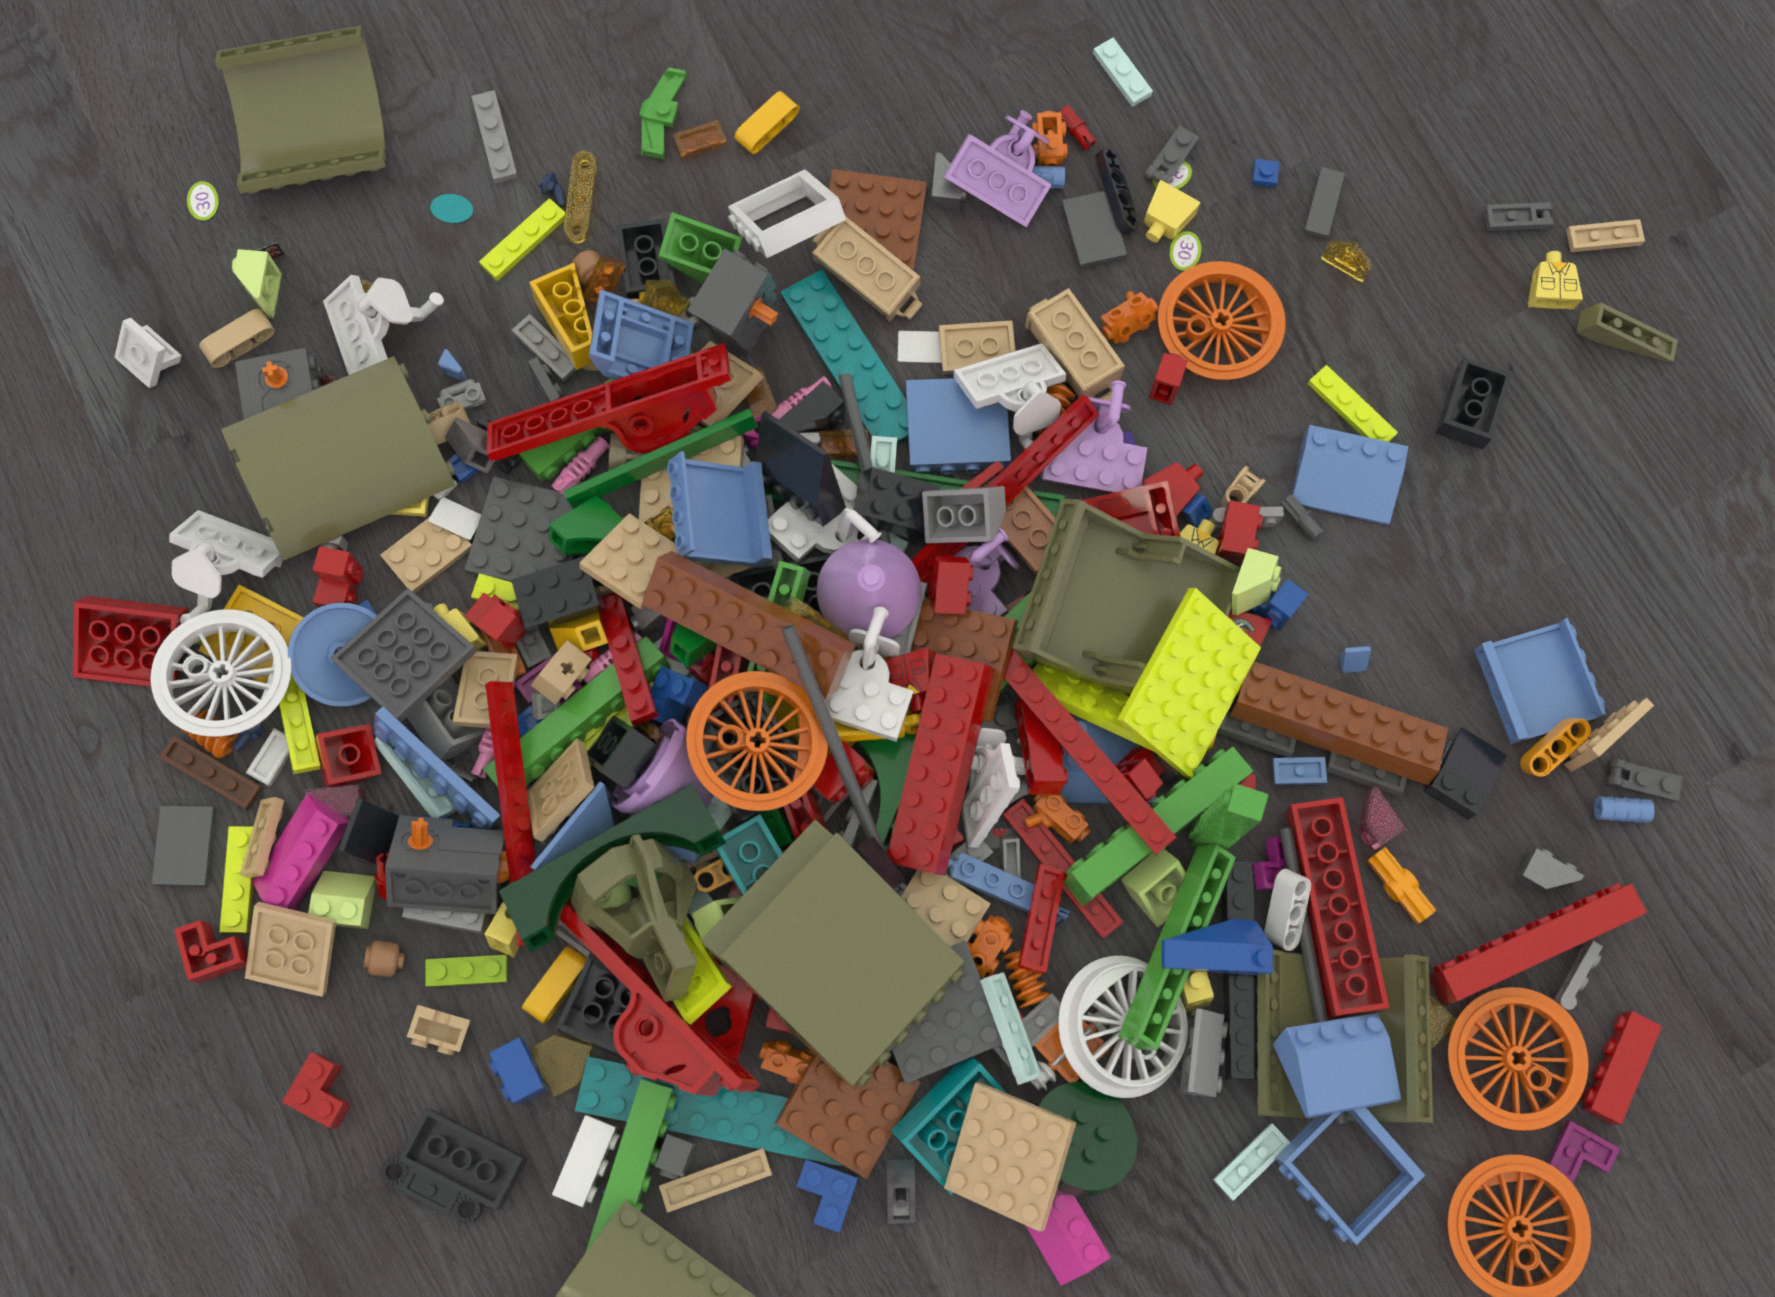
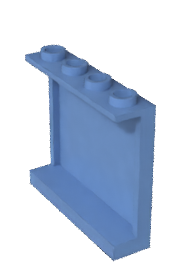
M954 378L906 380L910 472L928 475L931 472H940L943 475H951L957 471H965L968 474H976L987 469L996 461H999L1004 467L1003 471L1010 465L1007 408L997 402L976 409Z
M682 451L668 461L667 472L670 475L671 485L670 498L673 504L672 521L675 524L676 533L675 547L679 555L693 561L760 567L772 559L762 465L760 462L752 461L745 467L694 461L685 459V454Z
M1568 618L1563 619L1557 624L1497 642H1484L1474 649L1511 745L1546 735L1565 718H1580L1589 722L1606 714L1605 702L1598 695L1595 687V677L1588 670L1585 652L1579 647L1576 640V630L1570 624Z

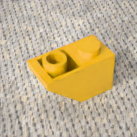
M599 612L549 627L558 650L567 640L581 651L608 643Z

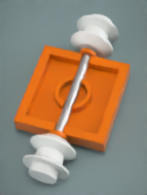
M1099 1009L1095 1014L1088 1012V1016L1113 1019ZM1082 1021L1083 1034L1087 1036L1095 1033L1097 1030L1099 1032L1107 1030V1024L1095 1022L1087 1024L1085 1021ZM1058 1022L1034 1045L1036 1050L1048 1061L1047 1064L1037 1061L1042 1077L1030 1081L1038 1091L1041 1088L1047 1091L1046 1083L1049 1080L1056 1082L1055 1071L1067 1083L1076 1082L1080 1078L1071 1067L1063 1051ZM1100 1037L1086 1040L1091 1054L1105 1043ZM1108 1048L1103 1054H1101L1096 1059V1061H1098L1110 1048Z

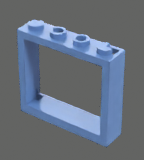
M1367 1108L1349 1110L1348 1112L1401 1173L1349 1226L1346 1225L1292 1163L1341 1112L1315 1117L1275 1157V1160L1281 1165L1278 1168L1279 1171L1289 1181L1293 1179L1297 1183L1298 1187L1296 1190L1305 1200H1312L1317 1206L1314 1209L1315 1212L1325 1222L1329 1220L1334 1225L1333 1232L1343 1242L1347 1240L1355 1245L1425 1176Z

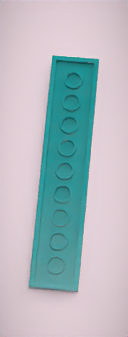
M587 1056L575 1111L627 1122L640 1080L645 1076L634 1075L627 1069L626 1064ZM659 1078L654 1080L675 1087L673 1094L678 1095L673 1111L668 1110L665 1121L669 1122L667 1129L669 1131L756 1149L764 1148L765 1151L842 1166L839 1162L774 1123L788 1100L786 1097L757 1091L753 1093L742 1091L741 1093L737 1090L730 1091L725 1086L714 1097L678 1089L679 1085Z

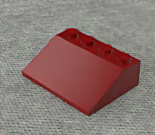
M86 596L75 601L73 677L151 687V670L156 653L169 634L181 625L180 618L183 614H188L189 608ZM183 656L180 658L178 664H182ZM179 670L174 671L173 681L178 680Z

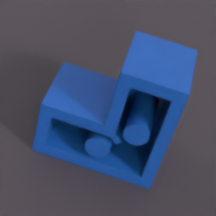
M1287 579L1283 585H1279L1277 593L1272 591L1269 601L1247 611L1271 620L1270 628H1276L1280 631L1309 594Z
M661 666L651 689L658 712V717L653 719L663 724L670 719H675L681 723L688 706L694 708L699 699L709 689V686Z
M519 1037L489 1053L492 1058L489 1061V1065L495 1076L500 1075L504 1083L501 1086V1090L507 1101L511 1100L515 1104H524L551 1089L540 1064L535 1063L523 1038Z
M806 1159L796 1187L822 1196L813 1223L840 1233L858 1178Z

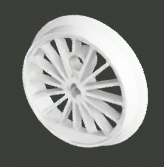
M240 610L206 612L182 623L164 640L156 653L152 665V693L157 706L165 717L187 732L211 737L237 734L261 723L281 702L290 681L291 658H288V647L281 634L263 618ZM238 632L227 660L225 633ZM219 633L221 660L219 661L205 639L207 636ZM249 634L256 637L236 659L244 635ZM199 640H202L214 663L194 653L189 648ZM261 643H265L270 648V650L245 662ZM187 653L189 657L186 658L183 665L178 664L183 654ZM274 657L271 668L249 670ZM195 666H204L201 672L197 674L192 673V669ZM174 671L185 672L189 679L173 681ZM269 675L267 684L246 679ZM201 685L176 699L174 698V688ZM240 685L264 690L261 699H258ZM233 688L240 691L257 705L246 712ZM229 690L243 713L231 719ZM205 693L187 713L179 707ZM223 694L224 720L213 721ZM213 697L205 720L195 717Z
M1128 956L1104 957L1091 962L1081 969L1071 980L1063 995L1058 1021L1063 1051L1077 1075L1095 1090L1119 1098L1142 1096L1160 1087L1177 1067L1184 1053L1188 1036L1187 1015L1182 999L1179 996L1169 1021L1170 1029L1166 1028L1165 1033L1170 1034L1168 1045L1162 1041L1159 1045V1048L1165 1051L1161 1061L1155 1055L1157 1050H1146L1142 1054L1141 1050L1136 1049L1118 1037L1136 994L1137 976L1142 978L1148 963ZM1129 973L1126 1000L1121 978ZM1111 985H1114L1118 1002L1108 989ZM1102 994L1113 1010L1096 999ZM1092 1005L1113 1019L1091 1017L1083 1014ZM1082 1021L1108 1024L1111 1028L1084 1036ZM1109 1033L1114 1034L1093 1054L1090 1053L1086 1040ZM1117 1041L1105 1069H1103L1096 1059ZM1124 1047L1122 1078L1112 1075V1071ZM1131 1058L1136 1062L1140 1079H1130ZM1147 1059H1150L1155 1066V1069L1149 1074L1144 1062Z

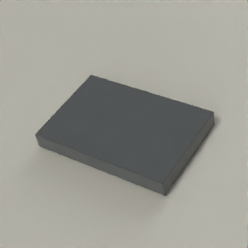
M1106 191L1062 200L1061 205L1079 268L1125 259L1127 257L1123 238L1115 223Z
M160 806L152 885L208 886L215 807Z

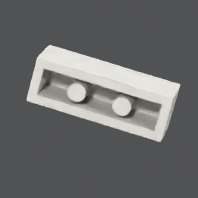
M585 1115L552 1195L580 1207H586L588 1202L593 1203L598 1192V1187H595L599 1176H604L609 1165V1161L606 1160L609 1150H615L620 1135L617 1134L618 1127Z

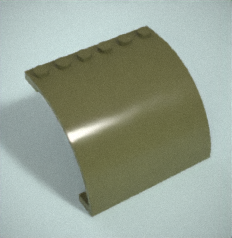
M361 25L217 51L215 63L218 70L222 69L238 135L241 164L237 179L239 193L247 192L254 194L262 189H280L285 185L295 183L303 185L312 180H329L339 175L352 176L361 171L368 170L374 172L386 167V141L382 112L372 64Z
M1273 950V973L1257 975L1258 1115L1306 1118L1273 1046V1043L1285 1028L1315 1023L1303 954ZM1412 954L1397 958H1379L1390 1008L1377 1013L1390 1037L1401 1100L1399 1102L1366 1108L1378 1122L1433 1123L1429 957ZM1344 1018L1330 1019L1329 1021H1331V1020H1338V1019H1344ZM1346 1111L1347 1119L1350 1120V1121H1356V1120L1349 1114V1112Z
M627 1201L623 1202L556 1295V1297H756Z

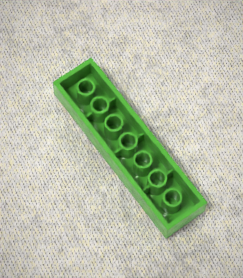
M1234 747L1226 752L1222 748L1208 762L1200 765L1192 772L1193 778H1186V782L1182 779L1166 794L1167 798L1164 795L1160 796L1150 807L1175 835L1205 812L1210 805H1213L1214 801L1218 800L1225 790H1229L1234 784L1239 785L1253 770ZM1129 824L1126 825L1128 829L1122 826L1106 840L1107 845L1101 842L1093 848L1086 856L1088 860L1079 859L1065 872L1068 877L1063 881V884L1082 907L1152 853L1150 848Z

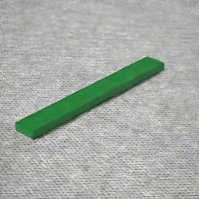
M746 409L563 491L564 496L569 504L576 508L595 495L600 498L667 468L668 461L681 451L684 452L685 459H688L757 428L758 424L751 410Z

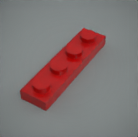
M1044 864L1037 866L1017 968L1042 975L1047 971L1065 870Z

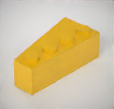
M572 263L530 281L536 305L574 368L578 370L593 363L589 357L592 330L575 264Z

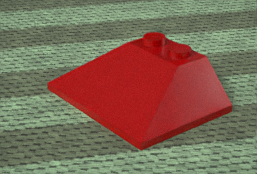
M1168 480L1081 500L1144 534L1181 537Z

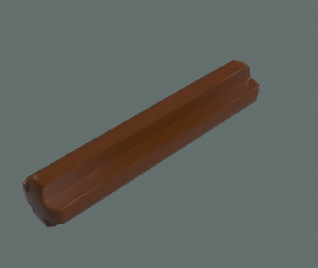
M649 720L638 725L639 729L653 743L658 744L660 743L659 738H664V732L652 721Z

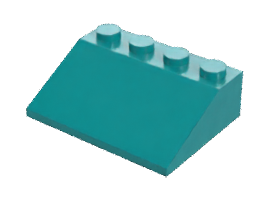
M973 1057L958 1062L890 1130L943 1188L945 1187L974 1084L981 1082L1005 1092L987 1070ZM945 1189L950 1195L954 1193Z

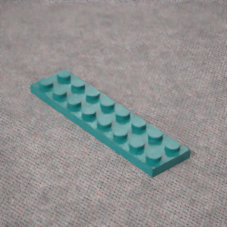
M823 269L781 291V298L841 392L842 389L838 376L851 373L862 423L871 439L872 436L896 437L897 444L908 439L907 400Z

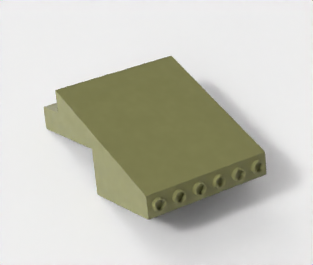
M1062 499L1013 648L1020 651L1019 656L1131 695L1189 588H1197L1228 617L1232 606V592L1241 568L1183 537L1144 534L1081 500Z
M816 820L806 828L700 940L712 955L777 1013L782 1025L854 1091L858 1086L863 1088L873 1076L871 1072L877 1065L882 1067L891 1057L889 1052L896 1044L901 1046L910 1035L908 1032L914 1024L920 1025L929 1014L927 1012L928 1008L933 1003L939 1004L947 994L945 989L951 983L954 985L958 983L965 974V971H963L965 968L964 960L837 832L833 836Z

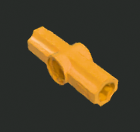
M1386 847L1366 861L1384 883L1383 888L1389 897L1395 902L1400 903L1416 924L1421 923L1436 911L1434 906L1418 888L1419 883L1415 876L1406 868H1402Z

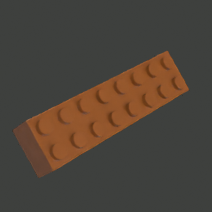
M673 551L657 558L642 601V605L771 672L785 677L787 680L805 689L781 631L783 627L794 624L824 699L838 691L856 644Z
M1255 661L1234 698L1230 717L1425 785H1429L1440 770L1448 732L1446 727Z

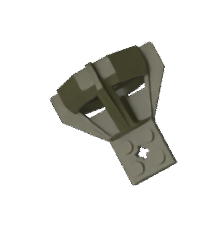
M639 834L632 835L629 844L611 848L578 874L571 904L580 920L612 937L628 954L644 960L664 1002L686 996L692 975L697 966L695 954L689 950L685 943L682 928L697 883L686 862L679 861L674 851L654 839L643 841ZM654 872L663 873L658 881ZM633 877L636 878L640 896L618 907L601 909L598 906L600 901L616 886Z

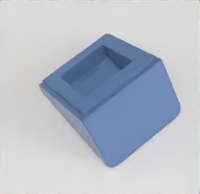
M445 349L438 362L442 373L462 382L465 381L467 378L462 368L450 352Z
M1371 647L1345 648L1339 655L1342 673L1366 671Z

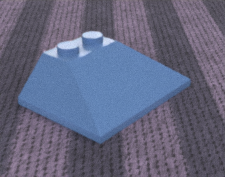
M601 289L598 297L589 357L603 376L616 380L689 355L694 323Z
M1070 713L1114 765L1121 761L1132 749L1136 748L1134 742ZM1063 748L1064 758L1062 763L1063 769L1067 770L1068 780L1060 794L1066 799V804H1111Z
M602 782L598 783L531 865L533 870H537L555 860L558 856L577 848L583 842L589 841L604 833L607 829L618 825L616 808L611 805L612 800L615 801V799Z

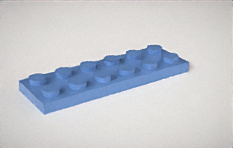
M384 707L375 713L374 734L380 741L391 744L395 748L393 750L394 753L402 761L407 759L414 766L413 770L420 778L424 779L426 777L432 782V788L437 794L442 797L446 795L452 801V807L459 814L463 815L465 813L471 819L470 822L475 829L494 830L500 818L498 812Z

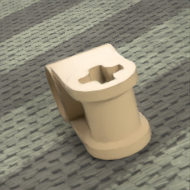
M1245 466L1227 489L1221 500V507L1225 508L1230 501L1229 497H1235L1239 502L1248 503L1261 489L1266 480H1260L1248 471L1249 467Z

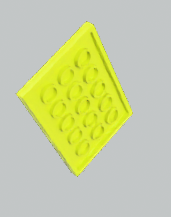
M1189 588L1117 720L1185 778H1193L1192 772L1200 765L1261 647L1197 588Z

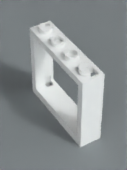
M806 170L800 171L728 206L731 213L728 219L732 223L734 230L737 229L740 236H744L748 244H752L755 251H760L766 258L846 220L839 198ZM805 196L815 204V206L763 231L754 223V221Z

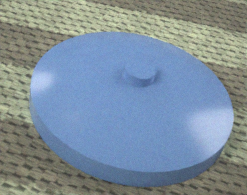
M333 603L313 610L298 623L289 641L288 658H291V674L304 693L320 703L339 707L357 705L371 698L337 667L330 658L377 615L355 604Z

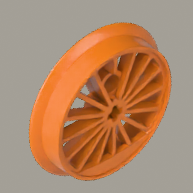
M1215 261L1193 266L1179 274L1169 284L1160 301L1158 326L1162 340L1170 354H1178L1183 359L1188 360L1187 370L1204 378L1231 380L1251 375L1272 360L1284 338L1285 313L1278 294L1261 275L1236 263ZM1209 283H1220L1218 310L1210 291ZM1225 284L1238 288L1227 309H1223ZM1200 285L1203 286L1210 309L1192 290L1193 288ZM1243 291L1247 302L1230 313L1237 297ZM1184 294H1187L1202 312L1179 301V299ZM1176 307L1192 317H1173V310ZM1248 307H1251L1253 314L1235 318ZM1254 320L1257 323V326L1240 325ZM1174 324L1186 325L1185 331L1176 333ZM1191 326L1201 327L1203 332L1196 333L1192 330ZM1241 332L1260 334L1261 343ZM1211 336L1199 358L1189 352ZM1187 337L1192 343L1184 347L1179 339ZM1214 338H1216L1214 364L1203 361V357ZM1220 339L1229 365H1218ZM1237 340L1259 350V352L1251 357ZM1229 343L1245 361L1235 363Z
M761 671L743 672L717 682L699 699L692 711L687 727V752L697 778L715 797L740 809L765 811L780 808L794 802L804 795L816 782L824 767L827 756L828 743L807 692L799 685L774 673ZM745 692H758L755 728L743 694ZM763 693H768L778 697V700L763 727L760 728ZM734 695L739 696L748 729L725 702L726 699ZM782 700L794 708L793 712L769 731H765ZM718 705H721L737 726L727 725L710 714ZM798 714L799 729L770 737L773 732ZM706 721L721 728L718 736L703 734ZM725 733L735 735L737 743L734 745L725 744L722 740V735ZM799 734L798 745L773 742ZM754 737H759L758 740L761 742L759 748L754 747L755 744L750 742ZM703 741H717L721 751L705 755ZM772 748L798 751L797 761L786 757ZM743 750L717 772L712 770L707 761ZM747 754L731 786L718 777ZM770 755L795 768L792 782ZM752 757L749 793L734 789L748 761ZM757 758L768 790L766 794H753ZM764 759L787 785L785 788L773 791Z
M1508 987L1492 990L1477 997L1468 1004L1452 1028L1448 1045V1062L1452 1079L1465 1102L1487 1121L1512 1130L1527 1131L1541 1129L1565 1117L1579 1101L1588 1076L1586 1044L1576 1022L1553 999L1525 988ZM1505 1006H1507L1509 1040L1496 1014ZM1514 1006L1527 1009L1517 1040ZM1533 1012H1535L1545 1022L1522 1045ZM1490 1018L1501 1042L1484 1026ZM1549 1025L1554 1029L1558 1036L1557 1039L1527 1050ZM1480 1030L1498 1049L1472 1037ZM1469 1042L1498 1056H1465V1047ZM1557 1043L1562 1044L1564 1058L1531 1057V1054ZM1512 1054L1518 1055L1516 1059L1518 1063L1513 1064L1514 1057ZM1465 1060L1499 1061V1063L1468 1074ZM1533 1062L1565 1063L1564 1077L1553 1074L1545 1067ZM1501 1067L1479 1091L1475 1088L1471 1081L1472 1078ZM1533 1071L1541 1076V1083L1538 1086L1531 1082L1530 1076ZM1504 1074L1493 1105L1483 1095ZM1510 1078L1513 1113L1500 1109ZM1518 1079L1532 1107V1112L1520 1113ZM1552 1079L1561 1083L1555 1095L1548 1089ZM1532 1091H1541L1549 1098V1102L1539 1108Z
M1524 1155L1494 1157L1473 1168L1462 1179L1453 1194L1448 1212V1235L1452 1251L1468 1278L1493 1297H1556L1568 1289L1582 1272L1591 1245L1589 1215L1584 1201L1575 1186L1563 1173L1552 1165L1537 1158ZM1523 1180H1536L1534 1187L1520 1210ZM1516 1181L1512 1207L1506 1183ZM1499 1184L1505 1209L1489 1188L1490 1186ZM1544 1184L1553 1193V1196L1527 1214ZM1483 1189L1501 1216L1473 1198L1474 1193ZM1559 1201L1564 1212L1562 1216L1530 1222L1531 1219L1554 1202ZM1469 1202L1500 1221V1223L1466 1216ZM1465 1220L1496 1226L1499 1229L1466 1236ZM1566 1220L1567 1236L1533 1230L1534 1226ZM1516 1224H1520L1521 1229L1517 1230V1233H1514L1512 1231V1227H1515ZM1500 1234L1475 1254H1472L1467 1242L1468 1240ZM1535 1234L1566 1241L1563 1255H1559L1531 1235ZM1502 1242L1485 1271L1476 1260ZM1535 1245L1558 1260L1559 1263L1551 1272L1541 1261L1540 1253ZM1508 1248L1505 1282L1503 1283L1492 1277ZM1522 1249H1526L1530 1255L1528 1263L1524 1265L1519 1260V1253ZM1514 1266L1522 1269L1525 1280L1524 1285L1512 1284ZM1538 1266L1544 1274V1278L1532 1282L1529 1270H1533Z

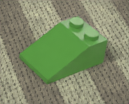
M672 212L658 258L700 284H704L723 250L727 249L733 252L736 249L738 251L742 237Z

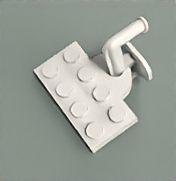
M350 275L323 301L348 375L388 359L381 340L387 333L389 321L396 324L423 321L438 306L443 304L444 299L442 295L436 292L431 293L429 300L423 306L414 308L409 306L404 289L395 280L377 278L368 292L364 293L359 276Z
M1043 343L954 370V379L976 409L999 402L1003 407L1016 412L1013 429L1019 435V442L1024 449L1033 443L1032 434L1034 431L1049 427L1060 416L1061 403L1058 399L1047 394L1046 390L1048 386L1064 382L1066 373Z
M833 464L832 466L846 508L840 515L823 527L816 521H810L799 509L797 511L794 510L789 502H787L768 519L770 539L797 563L815 547L824 553L832 554L840 547L859 540L857 538L858 530L865 535L861 540L869 539L870 544L882 534L854 510L857 486Z
M199 510L172 531L169 535V542L189 550L172 561V578L178 586L198 594L197 607L189 614H183L180 618V623L182 624L211 609L213 598L221 592V575L230 574L240 569L263 578L283 558L272 538Z
M879 606L873 610L874 615L868 631L860 629L850 630L848 640L856 644V647L861 650L852 653L838 691L824 700L834 722L897 742L913 696V690L888 683L889 670L887 663L882 657L898 656L900 645L889 638L879 636L884 620L889 615L885 608Z
M980 729L969 775L970 789L964 796L961 812L968 847L978 848L982 841L988 836L993 825L997 823L1002 812L1008 807L1011 799L1019 791L1020 780L1016 774L1025 775L1023 758L1012 755L1010 744L1005 743L1006 734L999 729ZM1019 738L1017 739V744H1018V745H1020V739H1019Z

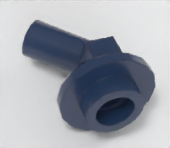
M555 173L545 174L539 185L542 188L541 193L546 195L554 192L558 206L567 205L563 189L558 184Z
M259 723L249 730L240 732L230 747L240 752L249 739L255 741L262 735V724Z

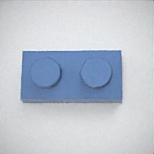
M1325 757L1273 758L1271 760L1273 785H1325L1327 783Z

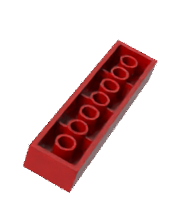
M940 654L935 655L887 853L894 864L946 876L995 670L984 663Z
M1343 797L1292 804L1285 813L1288 827L1293 828L1301 876L1308 878L1311 882L1307 908L1329 1020L1382 1012L1390 1007Z
M1619 882L1603 888L1593 895L1579 899L1567 907L1553 911L1543 918L1536 919L1524 927L1510 931L1500 938L1480 945L1482 951L1476 948L1456 956L1458 962L1456 959H1452L1433 967L1434 973L1429 975V981L1441 1005L1457 1002L1646 914L1647 911L1632 883L1622 887Z

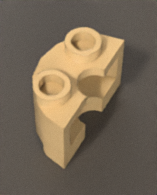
M417 1005L407 1037L412 1038L411 1044L427 1048L428 1043L439 1046L438 1052L453 1056L454 1051L460 1052L470 1020Z

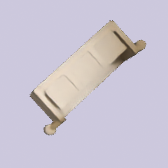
M846 217L845 221L836 224L833 228H828L818 233L812 240L817 245V248L812 252L814 261L820 263L841 282L860 295L863 300L867 301L883 315H886V319L889 322L895 315L911 320L922 306L915 293L921 285L920 276L849 218ZM912 296L914 301L904 313L900 312V309Z
M1068 288L1050 300L1045 298L1030 307L1025 324L1028 331L1031 330L1040 344L1043 343L1066 373L1065 380L1075 394L1078 395V398L1081 395L1093 398L1108 388L1110 392L1098 399L1111 401V383L1117 380L1120 381L1125 365L1071 290Z

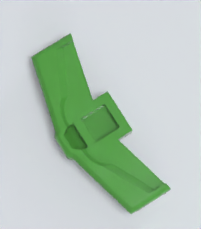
M667 68L650 97L642 103L640 110L641 155L665 160L664 126L671 128L674 126L679 105L678 102L673 100L684 81L687 80L686 71Z

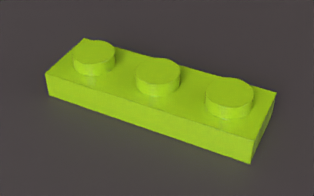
M507 955L426 959V987L508 983Z

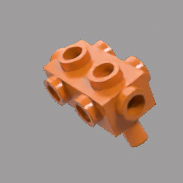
M1045 111L1037 113L1036 122H1032L1031 129L1049 140V143L1046 144L1037 139V144H1033L1035 159H1038V166L1062 165L1063 158H1067V143H1063V137L1066 136V122H1062L1061 112Z
M1132 291L1127 292L1124 303L1100 317L1103 325L1101 331L1108 341L1112 340L1115 344L1125 343L1130 339L1131 334L1138 330L1148 329L1150 323L1156 320L1155 312L1158 311V306L1153 298L1146 297L1142 292L1136 295Z
M1061 794L1037 795L1033 799L1036 802L1033 807L1035 814L1023 819L1027 828L1042 823L1047 829L1049 827L1053 828L1070 845L1076 839L1081 842L1091 831L1087 828L1089 824L1085 822V816L1076 809L1072 810L1066 804L1067 801Z
M990 915L986 922L981 920L973 934L977 935L974 943L967 942L975 966L982 978H984L987 972L989 974L994 972L1000 962L996 959L1000 950L1005 953L1013 941L1009 937L1013 928L1009 927V923L1003 917H993ZM974 957H980L983 960V963L979 962Z
M770 1040V1043L764 1041L759 1057L763 1058L761 1068L787 1077L786 1080L790 1083H795L796 1086L814 1053L808 1049H802L801 1051L792 1048V1045L784 1040Z

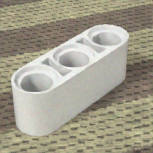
M1289 869L1281 870L1276 876L1264 930L1271 943L1287 951L1296 948L1300 941L1311 890V882L1308 878Z

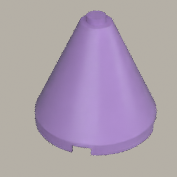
M869 539L857 540L840 547L823 565L817 583L818 605L825 621L835 632L846 639H849L851 629L868 631L874 615L873 610L879 606L885 608L889 613L888 617L884 620L879 636L889 639L897 636L913 620L921 598L920 579L912 561L899 548L880 540H875L871 544Z
M670 719L659 726L664 732V738H659L660 743L656 744L654 757L649 763H644L639 770L640 775L633 785H629L627 789H624L619 784H616L612 795L618 798L617 803L613 800L611 802V805L621 813L634 815L693 783L706 808L710 806L714 795L699 781L691 766L686 745V729L681 723L675 719Z

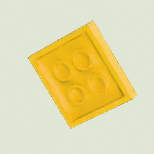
M238 585L223 609L245 611L263 618L281 634L287 647L289 646L294 629L304 618L241 585ZM238 632L225 633L227 660ZM219 633L207 636L205 639L218 661L221 660ZM249 634L244 635L236 659L256 637ZM202 643L198 651L211 658ZM261 643L245 662L270 650V648L265 643ZM274 657L249 670L271 668ZM269 675L253 677L251 679L267 684Z

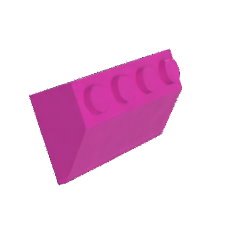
M307 793L270 852L268 858L269 866L264 872V876L255 877L252 881L261 900L270 905L297 911L343 837L349 820L312 794Z
M1059 1189L1056 1190L1045 1230L1039 1232L1026 1226L1060 1286L1088 1273L1111 1258L1075 1196Z

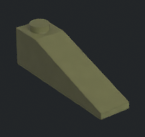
M1601 302L1580 312L1576 331L1577 334L1600 344L1668 363L1674 362L1677 339Z

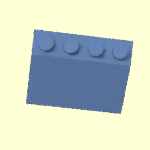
M1309 425L1302 439L1292 495L1303 507L1389 525L1405 469L1408 446Z
M1378 1013L1288 1027L1284 1029L1273 1043L1306 1118L1399 1102L1401 1100L1390 1037Z

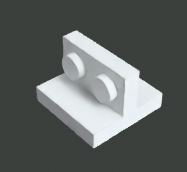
M132 318L123 320L114 358L148 388L156 386L160 371L180 363L182 355L148 325L141 327Z

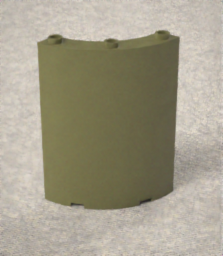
M394 356L221 429L228 448L237 462L235 464L261 518L264 519L270 531L269 534L283 560H287L455 486L451 476L456 473L450 461H444L427 425L431 423L430 417L426 409L420 410L406 381L409 378L408 372L403 363L398 365Z

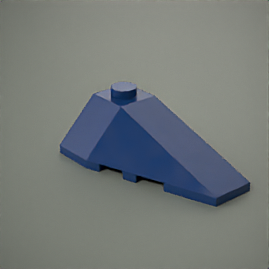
M1230 919L1162 940V968L1253 976L1273 973V946L1257 921Z

